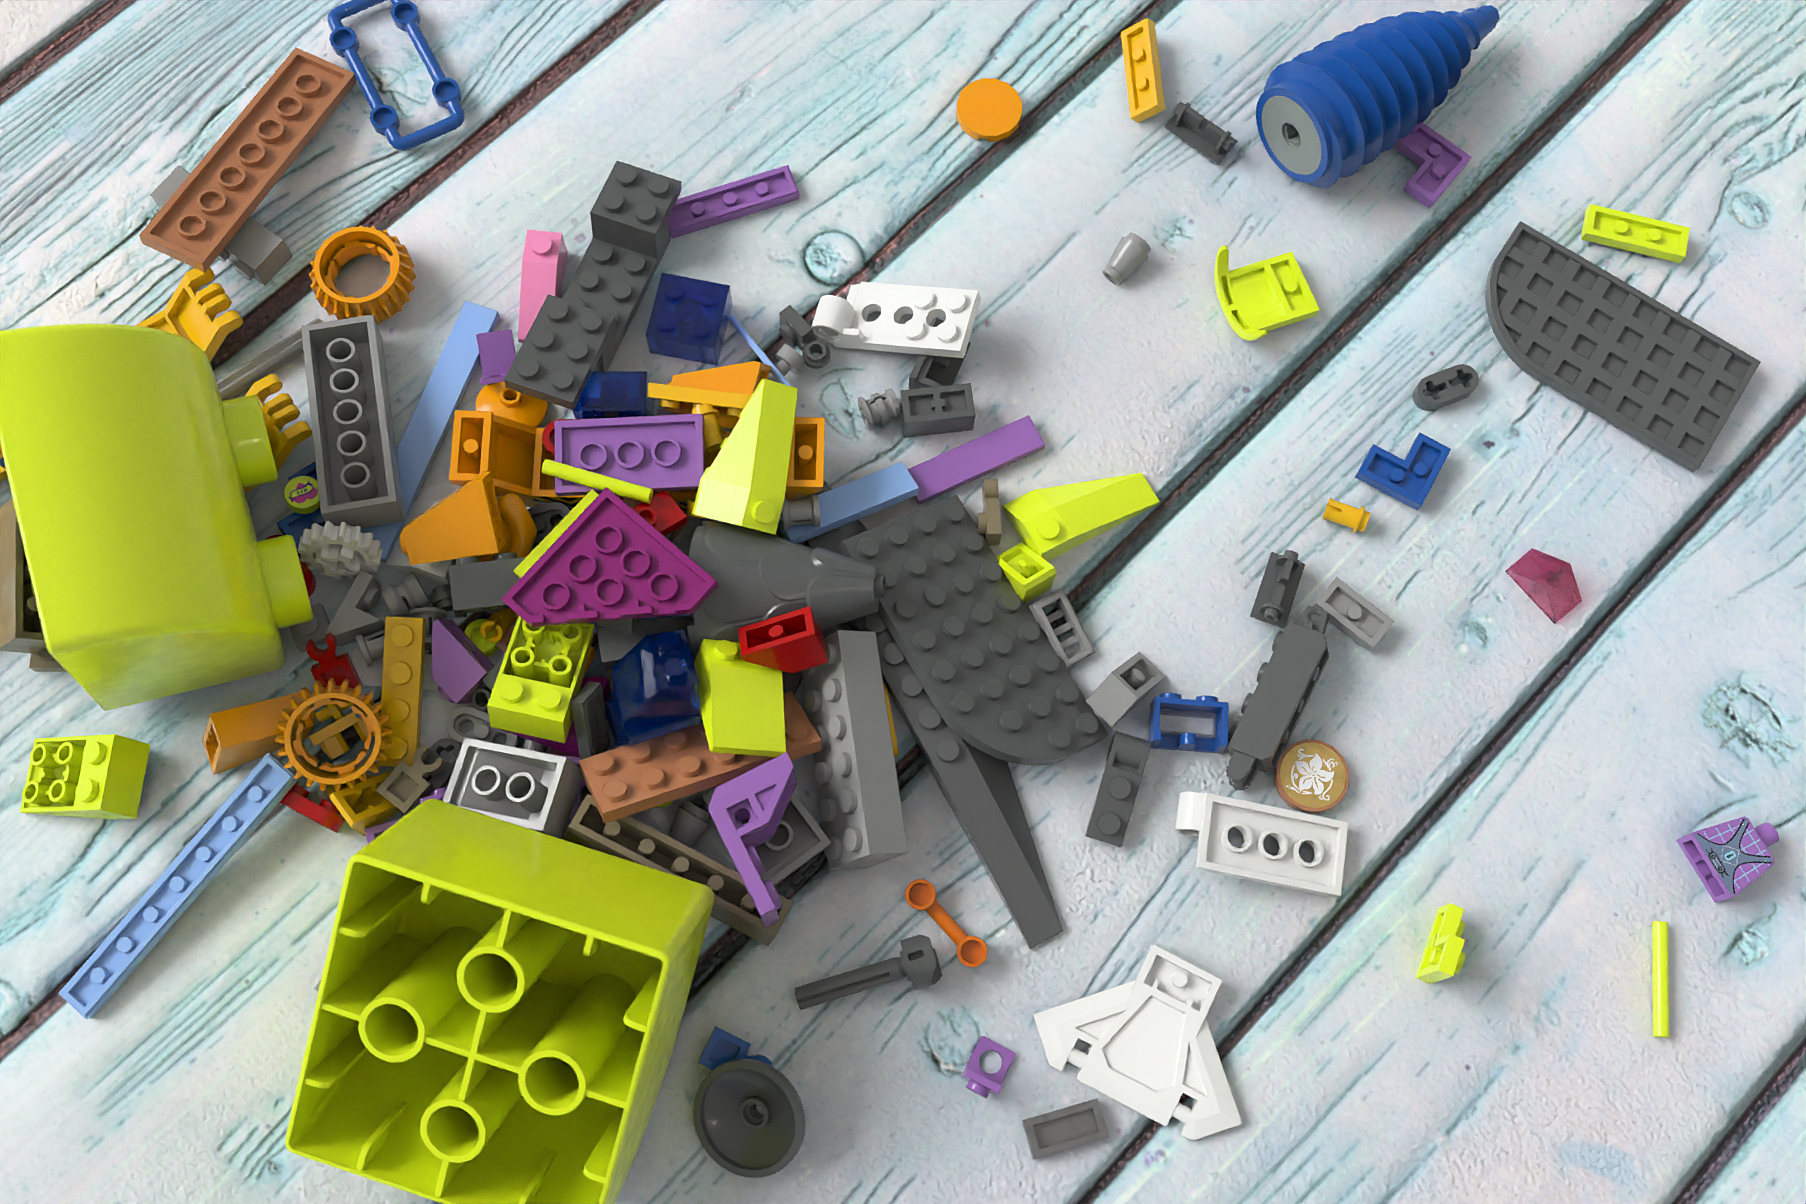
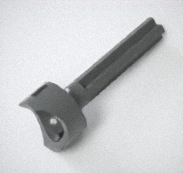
M916 935L900 940L902 951H900L901 957H894L795 987V997L799 1009L810 1008L899 981L907 977L908 981L912 982L915 991L935 985L942 977V972L930 938Z

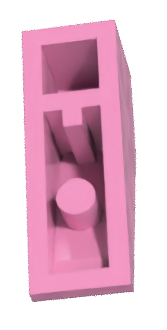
M527 230L522 259L518 342H524L547 295L561 298L568 255L562 233Z

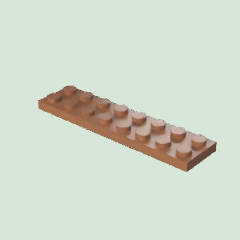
M295 47L140 233L139 236L142 244L206 272L357 83L355 73Z

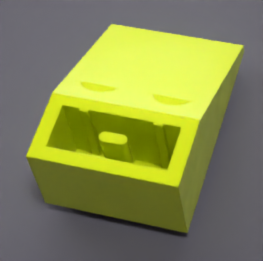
M518 616L487 704L490 726L565 743L573 720L571 700L581 689L595 625L577 623L531 627Z
M116 734L35 739L30 753V765L26 784L22 791L20 812L97 819H137L150 744Z

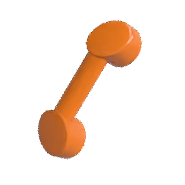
M924 879L912 881L905 891L907 903L916 910H925L958 946L957 956L963 965L967 967L982 965L988 955L985 942L978 937L968 936L936 901V890L930 882Z

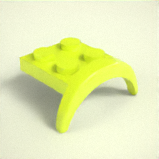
M1221 246L1218 249L1214 270L1216 292L1227 321L1240 338L1247 341L1266 337L1267 331L1299 322L1318 314L1320 309L1293 252L1229 271V249L1227 246Z

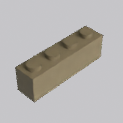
M12 497L0 507V651L36 654L47 646Z

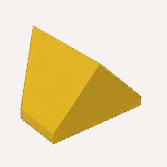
M391 771L378 776H368V780L365 783L356 778L354 788L352 789L347 783H343L340 790L336 791L334 785L327 784L326 790L331 801L350 827L363 836H366L365 828L380 825L400 811L376 791L390 775Z

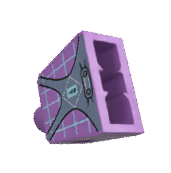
M1744 816L1693 832L1676 841L1716 903L1736 896L1774 865V858L1767 847L1777 843L1779 835L1770 823L1765 822L1754 828L1750 820Z

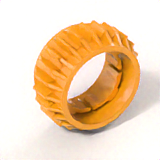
M359 225L358 227H350L334 233L327 240L323 241L319 250L315 251L317 254L315 259L310 262L313 267L309 273V277L312 280L310 287L321 307L325 308L329 316L335 315L338 320L373 315L376 323L380 324L382 321L391 319L398 311H402L403 305L410 301V292L415 290L412 283L416 279V274L413 270L415 266L405 245L400 244L397 236H389L387 230H376L375 226L369 228ZM371 254L373 256L380 255L384 261L389 262L390 275L387 277V283L377 292L366 297L355 298L353 296L345 297L342 291L336 289L335 278L339 274V269L349 260L361 255Z
M330 678L327 687L324 688L319 681H315L314 692L303 687L300 690L302 700L292 696L289 702L294 709L283 708L281 714L288 721H278L276 724V728L285 732L277 735L275 738V742L285 745L278 752V756H288L289 758L284 766L285 769L294 766L297 770L294 776L295 779L305 776L308 778V787L315 781L320 783L321 791L325 790L327 784L334 785L336 791L340 790L343 783H347L352 789L354 788L356 778H359L364 783L367 782V770L374 773L379 771V766L375 760L386 761L387 754L380 749L391 748L392 744L390 740L383 738V736L392 734L393 731L392 727L383 726V723L390 719V714L379 713L384 702L380 701L374 704L371 701L374 691L364 695L361 693V683L353 689L349 687L348 679H345L341 686H336L334 679ZM349 702H352V711L359 714L366 724L368 735L364 743L366 749H362L358 757L347 763L332 765L328 762H322L320 767L317 766V757L310 755L303 744L302 730L305 727L303 720L308 719L312 711L323 705L338 704L341 707H346ZM313 703L314 705L310 706L301 719L303 720H300L295 737V725L298 715ZM374 731V747L369 753V755L364 760H362V758L366 755L367 751L369 750V746L373 735L372 732Z

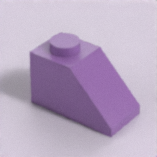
M437 619L432 624L431 677L439 685L437 689L447 701L456 704L471 703L473 692L484 684L482 679L495 665L452 619Z

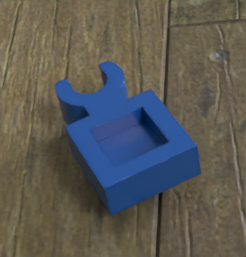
M716 1026L697 1061L711 1070L727 1061L735 1059H754L770 1066L772 1064L770 1059L764 1055H747L751 1045L749 1042Z

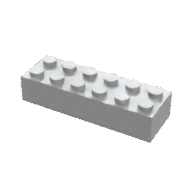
M366 315L301 326L322 517L325 522L330 521L334 526H339L341 522H346L347 525L353 527L358 525L361 528L405 521L383 341L374 316Z
M837 630L824 638L828 663L800 671L803 675L805 690L804 706L808 712L809 721L821 739L822 750L813 753L815 763L814 779L818 785L820 800L819 816L823 822L824 833L832 843L824 849L828 859L829 870L867 869L908 853L876 632Z

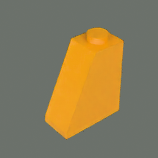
M751 361L673 375L672 381L667 385L752 395L762 379L768 380L772 366ZM681 402L680 409L664 407V410L681 415L692 414L693 404ZM715 407L714 409H717L719 412L717 417L718 424L733 430L740 418L738 416L726 415L727 408Z
M491 471L483 472L412 519L402 529L400 546L403 554H408L410 565L499 553L506 544Z
M297 692L211 713L202 742L213 775L283 748L285 745L275 742V738L277 735L285 732L276 728V724L278 721H288L281 714L283 708L294 709L289 700L292 696L302 700L301 693ZM312 704L307 706L298 715L295 725V737L300 720H303L301 719ZM312 711L308 719L303 720L305 722V727L302 730L303 740L308 739L313 724L316 723L315 711Z

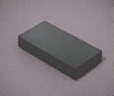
M589 681L571 700L580 760L606 752L611 746L601 683Z

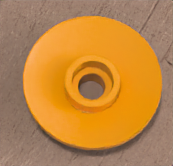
M505 382L487 384L480 391L476 400V411H492L494 415L535 428L543 422L548 408L547 401L506 388Z

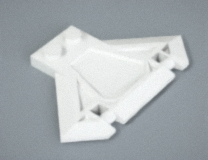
M1153 944L1135 981L1033 1014L1049 1066L1059 1071H1062L1066 1062L1079 1067L1080 1070L1076 1080L1165 1127L1171 1117L1185 1123L1180 1134L1192 1141L1242 1124L1206 1020V1015L1223 981L1222 979ZM1077 1039L1091 1045L1087 1054L1074 1048ZM1182 1094L1195 1099L1192 1108L1179 1103Z

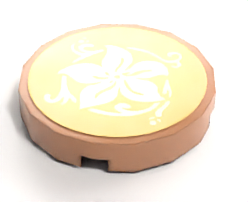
M1306 739L1293 743L1284 751L1274 772V784L1279 796L1288 806L1303 812L1318 814L1330 810L1344 798L1349 786V770L1344 758L1333 746L1320 740Z

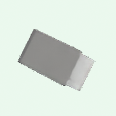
M362 570L359 571L324 633L326 635L331 632L336 637L337 646L339 647L356 642L355 636L359 634L367 636L385 629L383 620L368 613L369 609L372 610L376 607L381 597L380 589L382 586L373 575Z

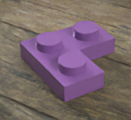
M1423 122L1416 124L1412 132L1405 138H1401L1395 147L1420 165V168L1408 180L1403 190L1429 209L1472 158Z

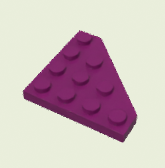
M606 487L501 600L531 627L693 614L716 590L719 584L712 576Z

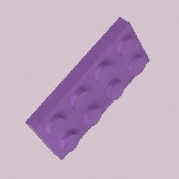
M703 414L554 421L555 462L653 489V492L664 490H698L700 479L705 472ZM555 477V493L557 496L586 495L591 489L597 494L603 491Z

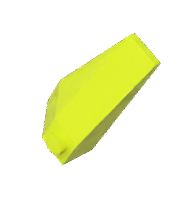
M767 379L760 381L739 415L740 419L730 436L726 437L721 444V450L712 465L707 467L703 473L692 511L693 515L776 535L785 499L798 388Z
M1143 473L1032 490L1003 505L1002 509L1021 541L1048 562L1158 505L1160 501Z

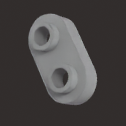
M462 706L453 710L447 717L446 731L460 745L463 744L464 738L495 743L497 737L504 735L507 736L505 745L519 747L520 737L491 727L488 713L473 707ZM466 722H472L473 729L469 733H462V725Z

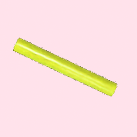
M545 459L542 465L543 474L599 490H604L607 487L614 494L648 504L653 496V489L548 459Z
M1653 921V1037L1669 1038L1668 922Z

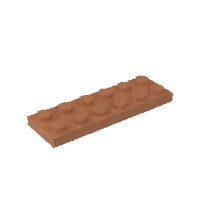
M792 691L783 694L786 752L791 761L821 751V739ZM702 720L579 760L578 762L584 781L606 824L724 784L776 757L710 752Z

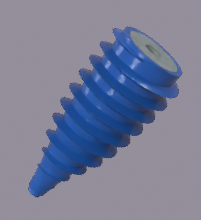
M1481 5L1476 8L1466 9L1463 12L1447 11L1442 13L1439 11H1426L1420 13L1411 11L1398 16H1387L1380 18L1374 23L1360 25L1353 31L1343 32L1330 41L1318 44L1311 51L1300 53L1292 61L1278 65L1269 75L1264 92L1261 94L1256 107L1257 128L1267 153L1274 163L1289 177L1305 182L1313 187L1328 188L1334 185L1339 180V177L1352 176L1358 172L1362 165L1373 162L1379 153L1390 150L1398 139L1409 135L1416 124L1424 122L1430 116L1432 109L1444 102L1448 90L1454 88L1459 82L1461 70L1469 64L1471 51L1477 49L1480 42L1496 27L1500 18L1498 10L1492 5Z

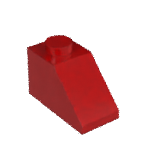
M810 606L738 628L741 656L746 662L789 673L828 663L824 635Z

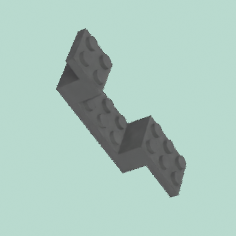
M616 161L590 211L593 239L563 298L547 295L504 379L506 388L574 410L592 372L606 375L670 243L669 215L681 193V181Z

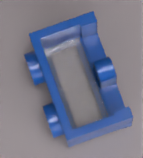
M1161 693L1159 697H1154L1150 703L1148 741H1151L1150 748L1221 754L1228 746L1229 702H1218L1217 697L1207 695L1198 696L1196 700L1182 699V695L1178 693Z

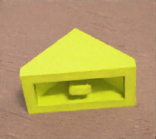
M1023 542L997 556L1002 572L1022 602L1028 603L1052 588L1057 574L1055 567Z

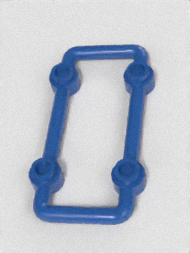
M351 0L336 6L329 12L327 17L328 25L332 31L329 40L334 52L346 58L352 72L355 73V78L372 109L370 121L377 133L386 136L393 148L405 151L453 131L462 125L465 114L459 103L462 97L460 88L455 80L446 78L419 27L421 18L417 6L413 2L390 0L393 4L391 15L395 25L408 33L434 82L432 93L436 103L448 109L451 116L404 137H401L398 132L400 121L396 110L383 103L358 54L360 44L353 29L344 27L341 21L387 0Z

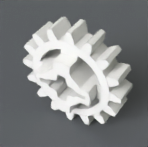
M326 521L325 527L314 523L311 530H303L298 553L301 554V562H309L308 569H320V575L322 576L327 575L337 580L341 576H347L350 580H355V576L358 575L360 570L367 573L377 572L383 549H380V541L372 540L373 533H361V527L358 525L353 527L347 525L346 522H341L339 526H334L330 521Z

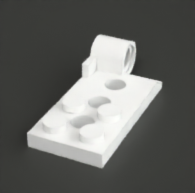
M861 282L857 285H851L847 300L834 295L822 296L811 328L813 329V335L817 339L832 343L834 347L964 358L981 296L978 290ZM872 312H881V315L875 321H866V318ZM913 314L911 320L905 324H898V320L903 315ZM936 317H946L945 321L939 326H930V323Z
M1183 792L1179 794L1175 832L1186 836L1199 837L1195 868L1211 873L1334 898L1341 896L1348 822L1211 793ZM1230 828H1236L1242 833L1244 842L1241 848H1235L1229 843L1227 835ZM1267 835L1273 836L1278 841L1279 851L1275 856L1268 854L1264 849L1263 841ZM1302 842L1309 844L1314 850V859L1311 863L1305 862L1299 855V847Z

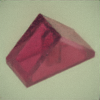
M1532 548L1505 571L1554 624L1582 601L1571 564Z

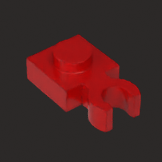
M331 632L327 633L325 637L326 644L328 645L327 649H318L313 639L308 640L306 645L307 654L310 658L319 662L312 665L311 673L315 681H319L323 688L327 687L330 678L334 679L336 686H341L345 679H348L349 687L353 689L359 683L362 684L349 654L345 653L337 656L335 652L337 639Z

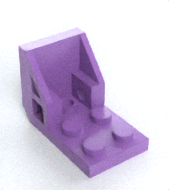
M787 752L716 787L708 807L714 825L766 928L780 921L777 910L782 908V905L771 880L768 879L762 882L759 876L765 873L755 847L774 837L796 788L795 769ZM749 820L747 823L741 824L742 821Z

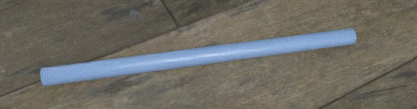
M731 315L728 320L762 362L772 366L770 372L779 383L791 386L735 316Z

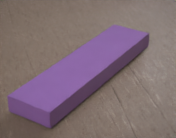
M789 165L677 199L669 215L671 239L800 199L799 191Z
M1030 416L1023 417L907 469L919 487L918 495L914 496L917 504L921 505L1043 450L1045 444Z

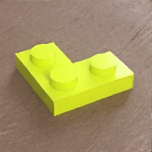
M1451 903L1438 908L1416 974L1417 979L1431 984L1453 977L1454 973L1458 974L1465 961V952H1462L1465 940L1460 938L1465 926V922L1461 920L1463 908Z

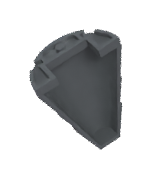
M713 520L702 521L703 526H697L692 537L688 557L719 584L704 603L693 614H690L694 624H688L687 628L695 659L703 639L728 640L740 643L738 628L808 606L811 607L821 630L878 612L879 598L886 595V576L880 575L878 567L821 547L812 549L776 535L769 536L747 528Z

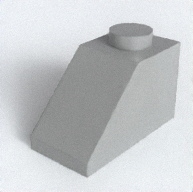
M1139 651L1112 671L1089 696L1086 702L1093 708V712L1099 719L1106 721L1113 727L1166 676Z

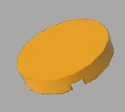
M981 78L969 83L961 91L956 104V117L961 129L971 138L977 140L982 138L988 139V142H997L1008 138L1018 128L1022 116V101L1017 91L1007 82L995 78Z

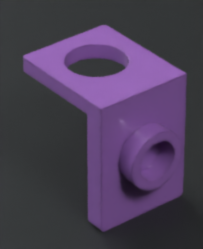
M507 329L476 334L483 371L480 384L504 382L516 357L512 330Z
M981 1036L961 1078L968 1081L966 1088L984 1098H987L989 1093L994 1096L998 1095L1003 1087L1001 1084L1016 1053L985 1036ZM993 1050L1000 1055L1002 1064L996 1073L989 1074L981 1069L979 1058L983 1052Z

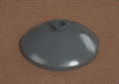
M754 1059L727 1061L716 1067L703 1079L695 1095L693 1119L698 1138L709 1156L727 1171L748 1178L767 1177L785 1168L799 1152L806 1128L805 1112L801 1099L791 1082L780 1071L769 1064ZM756 1104L762 1107L764 1114L757 1110Z

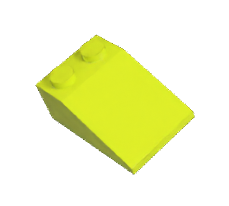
M703 639L690 673L710 752L778 757L786 753L782 671L744 661L741 656L740 643Z

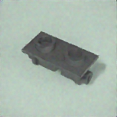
M1179 102L1173 111L1175 115L1164 127L1217 165L1237 143V140L1231 136L1230 131L1225 132L1207 120L1200 113L1192 109L1190 103Z
M1285 550L1284 555L1271 552L1250 617L1283 629L1285 628L1305 564L1298 560V553L1291 550Z

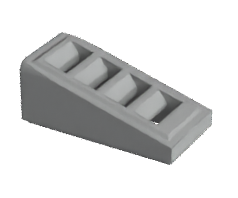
M1063 588L1028 605L1029 610L1066 668L1096 653ZM1055 604L1058 610L1046 616L1043 610ZM1063 617L1066 623L1052 629L1050 623ZM1071 629L1074 635L1059 642L1057 636ZM1076 642L1080 644L1081 648L1068 655L1065 654L1063 649Z

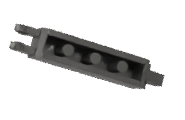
M1308 605L1296 623L1289 621L1284 632L1279 631L1272 644L1273 654L1269 662H1263L1258 671L1257 682L1259 683L1254 693H1248L1244 699L1241 708L1243 715L1238 725L1233 724L1228 732L1227 747L1231 758L1228 762L1229 766H1227L1226 775L1229 777V784L1235 788V791H1245L1246 788L1248 789L1258 770L1264 773L1275 770L1330 657L1327 648L1328 644L1324 636L1329 621V614L1323 609Z

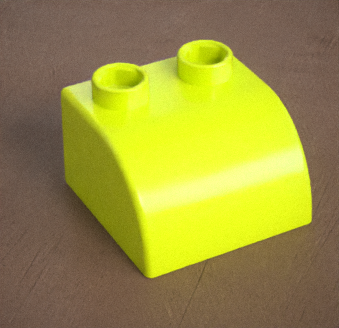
M91 323L34 326L0 331V444L49 653L105 711L281 669L286 663V654L279 628L310 622L313 619V612L294 537L292 535H284L257 541L245 487L278 480V472L258 396L250 395L222 401L210 361L205 352L194 342L171 332L133 325Z
M438 799L425 800L354 854L347 863L286 1132V1148L293 1154L442 1204H615L645 1133L671 1058L715 896L712 888Z

